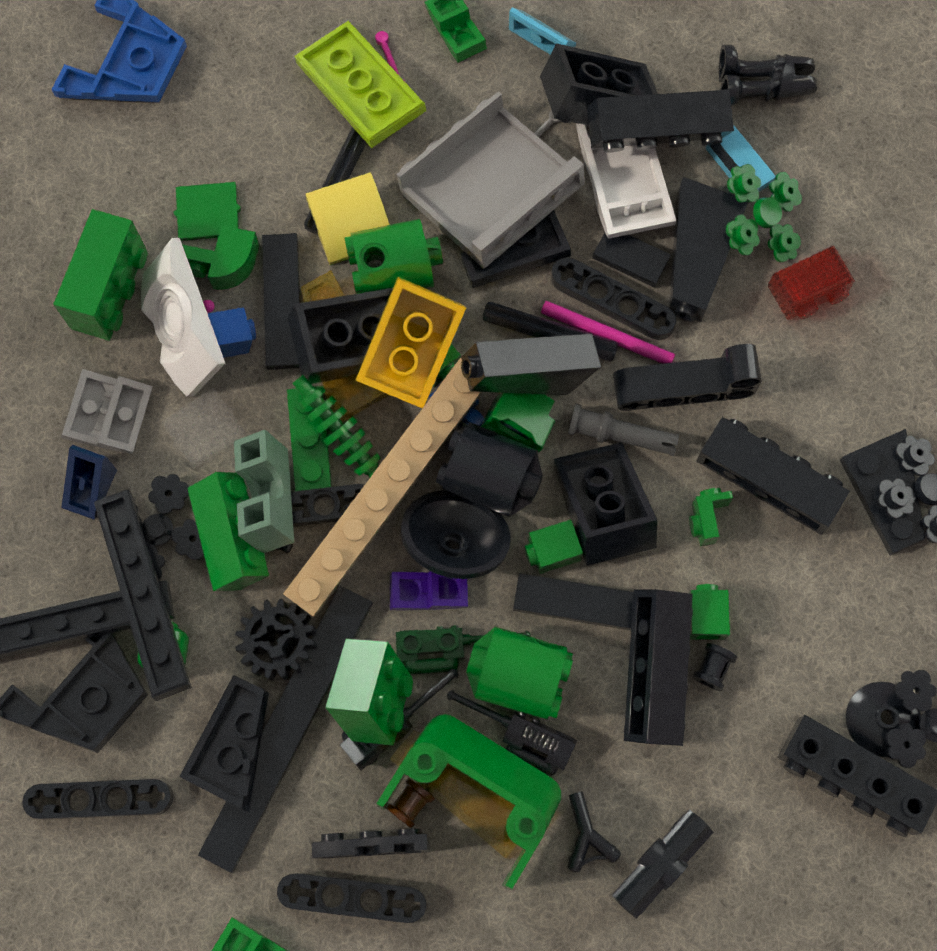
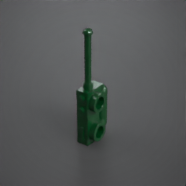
M452 625L451 629L437 626L435 630H404L396 632L397 656L410 675L450 672V669H458L459 659H464L463 645L476 643L484 635L470 636V634H462V628H458V625ZM525 630V632L520 633L531 637L529 631ZM443 653V658L418 659V655Z

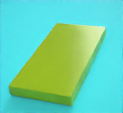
M349 20L294 56L298 66L371 148L427 111L426 105Z

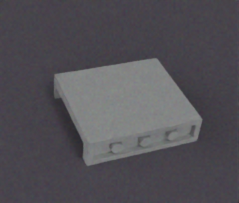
M499 91L491 98L483 100L475 111L464 120L457 121L448 133L439 140L430 143L421 155L415 160L407 162L400 172L396 174L400 193L483 269L585 184L584 164L575 156L567 162L503 107L502 94Z

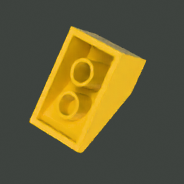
M398 277L356 381L423 408L466 307Z

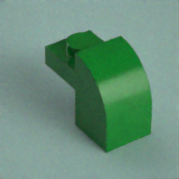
M221 225L215 251L187 245L182 246L193 276L204 278L208 275L213 289L224 290L233 288L248 278L254 268L260 244L254 231Z

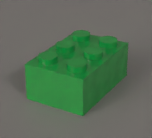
M95 209L91 210L53 303L71 330L110 341L113 332H117L120 329L123 321V306L126 300L132 298L136 285L134 278L138 269H142L145 266L148 251L132 220Z

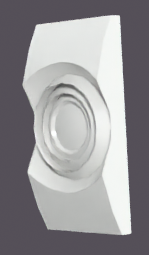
M576 123L584 164L591 179L597 212L607 238L676 225V217L656 149L637 150L636 145L624 146L625 149L622 151L606 153L603 148H591L589 124Z
M172 238L143 273L141 309L153 323L155 333L162 343L160 363L186 397L195 396L220 370L225 361L180 238Z

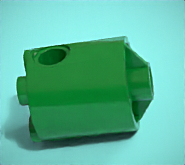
M420 219L350 233V237L344 238L350 266L357 264L358 271L352 272L356 294L393 288L398 277L425 289L434 287L431 266L443 264L442 251L438 237L425 239ZM373 260H379L383 263L377 268L367 265Z
M494 627L474 644L466 673L475 699L548 719L549 716L557 718L563 688L558 687L560 680L564 682L568 680L573 662V653L568 652V647Z

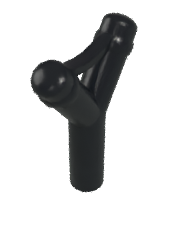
M583 791L568 795L579 833L572 854L569 857L567 868L572 872L578 873L581 871L582 866L594 860L608 859L611 863L618 861L621 852L615 845L608 842L593 829ZM589 845L602 854L585 860Z

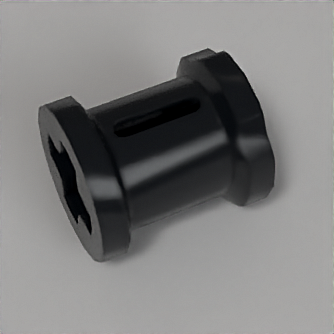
M707 643L705 646L707 653L699 670L694 672L692 678L713 690L722 691L724 688L722 682L731 663H735L738 657L721 646Z

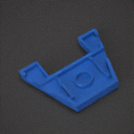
M97 0L94 5L97 13L122 21L123 24L97 75L64 64L51 89L54 96L75 99L160 102L187 47L185 39L157 17L149 15L140 8L135 0Z

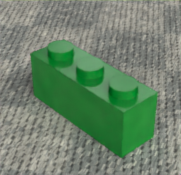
M215 472L188 487L213 591H239L268 577L269 572L264 553L255 549L238 536L237 503L249 499L244 479L237 473Z

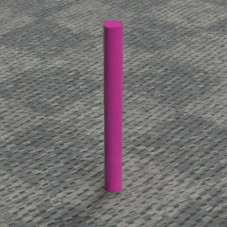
M547 300L542 307L541 314L582 331L616 341L618 346L661 364L672 363L676 355Z

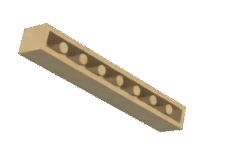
M461 358L283 593V595L313 617L317 615L483 393L469 390L467 379L462 374Z

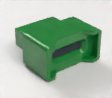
M500 393L493 400L481 427L534 448L539 453L543 449L555 423V420L548 416L555 401L542 394Z

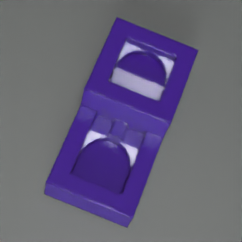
M431 571L392 572L390 574V610H443L468 607L467 579L449 578Z

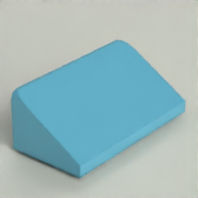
M513 7L510 9L509 30L551 55L556 43L570 47L576 46V42L526 12Z

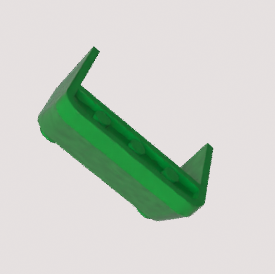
M447 714L435 716L430 720L405 756L376 803L377 807L383 811L385 810L406 775L416 782L430 783L442 774L447 764L452 765L515 805L506 821V833L509 839L523 850L502 883L503 887L512 890L542 840L559 806L561 789L553 778L457 718Z

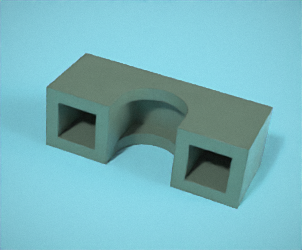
M266 430L234 441L235 472L245 480L252 496L251 499L237 503L238 536L263 553L294 543L288 449Z

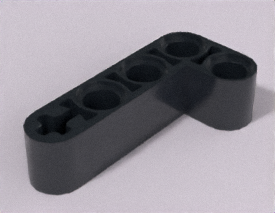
M738 344L728 347L724 350L721 358L628 367L613 373L617 407L621 411L744 399L753 396L762 382L756 345Z

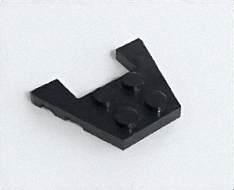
M113 633L85 639L92 645L91 650L41 707L12 684L0 697V718L99 753L148 696V693Z

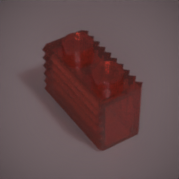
M831 246L798 263H794L792 266L775 272L768 283V288L787 320L796 316L802 320L816 313L819 310L818 306L829 301L831 305H835L846 299L850 295L849 290L855 280L835 246Z

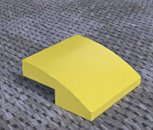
M371 172L306 193V200L318 229V236L329 265L348 259L344 238L350 237V233L389 225Z

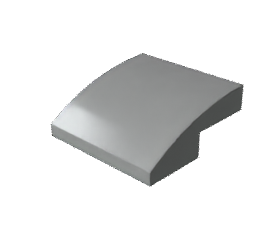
M82 369L61 438L133 454L153 386L121 376L115 379Z

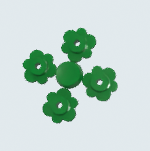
M750 164L733 167L731 169L732 177L727 181V188L731 193L735 194V198L739 203L745 201L755 202L753 207L755 220L746 219L744 215H738L735 217V221H731L726 225V233L730 237V247L738 249L739 253L743 256L750 255L753 252V247L759 245L760 242L757 235L759 225L766 229L770 228L771 238L768 240V247L773 251L776 261L785 262L788 259H795L797 257L796 249L801 245L800 236L793 232L790 224L782 226L777 223L781 220L782 209L785 212H790L794 206L801 203L802 195L798 189V181L795 178L790 179L786 172H780L776 175L775 180L769 184V189L772 192L771 197L758 199L759 191L757 188L761 186V180L755 175L754 167Z

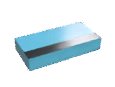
M735 126L733 132L722 138L723 142L706 146V150L729 178L732 177L731 169L733 167L750 164L755 169V175L761 180V186L757 188L759 192L769 186L771 181L775 180L776 176Z

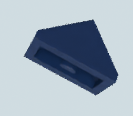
M75 445L69 448L61 508L93 520L96 519L98 514L94 502L106 497L117 472V469L106 456Z

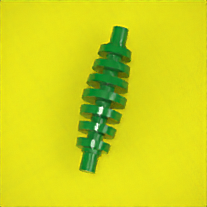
M304 375L300 376L292 383L302 395L301 398L303 400L299 403L302 409L309 405L313 408V411L307 415L310 422L318 416L322 419V422L315 427L318 434L327 428L331 430V433L322 441L328 446L338 439L340 444L333 452L339 456L347 450L349 455L343 462L350 466L356 461L359 466L354 472L358 476L364 473V475H368L370 478L379 467L378 461L381 457L378 452L371 456L367 453L373 447L370 440H367L362 445L358 442L366 434L362 427L354 433L349 431L358 422L357 419L351 416L345 422H342L339 418L348 410L342 405L336 411H333L330 407L337 399L330 396L324 400L321 395L327 390L322 385L318 388L316 386L313 387Z

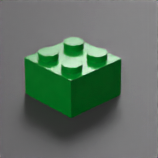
M346 639L325 708L351 741L394 745L397 732H400L403 726V709L406 698L410 697L413 690L412 676L388 642Z

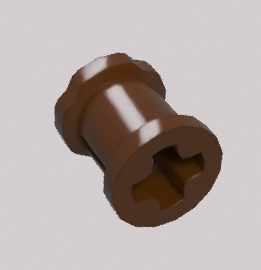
M408 777L405 781L407 785L393 804L388 803L386 809L412 829L415 826V817L427 802L432 803L435 798Z

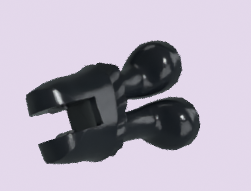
M723 44L721 46L718 70L719 82H722L720 90L729 89L731 106L745 98L766 95L765 102L775 98V101L783 98L810 95L817 91L816 78L808 76L815 71L813 58L788 54L781 56L778 54L775 59L746 61L738 58L736 47L733 45ZM758 77H769V78H770V80H764V81H741V80H740V79H743V78H758Z

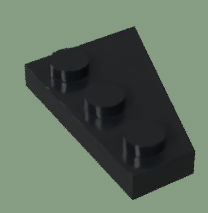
M554 210L484 269L466 252H461V260L472 288L571 256V248Z
M906 429L849 453L840 459L847 476L890 556L925 539L917 495L916 500L911 503L913 505V512L908 515L903 514L897 519L889 517L885 508L877 503V498L880 496L878 485L883 480L893 481L896 478L902 479L905 486L911 487L915 491L913 471L904 470L901 467L902 460L895 454L896 446L904 443V439L907 437Z
M233 675L179 777L247 811L269 693Z
M421 829L398 830V836L382 837V831L359 832L360 839L344 840V833L321 834L320 842H312V858L314 859L430 852L429 836L421 834Z

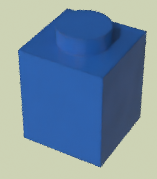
M244 307L207 313L223 358L249 353L252 340H256V330L253 320H247Z

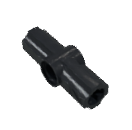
M690 809L687 810L675 822L668 833L662 839L659 837L637 861L638 866L611 896L637 919L663 889L667 890L688 867L687 862L714 832L698 815Z

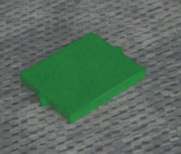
M236 182L176 187L177 210L174 211V216L177 218L178 238L181 241L218 238L221 225L239 229L238 213L241 211V208L237 204Z

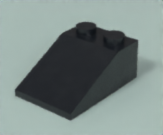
M557 43L540 75L554 119L564 123L573 122L588 125L587 106L596 98L658 94L646 64Z
M393 288L294 304L287 319L301 374L311 384L337 380L359 373Z
M622 442L554 459L555 470L568 514L572 520L587 566L657 548V518Z

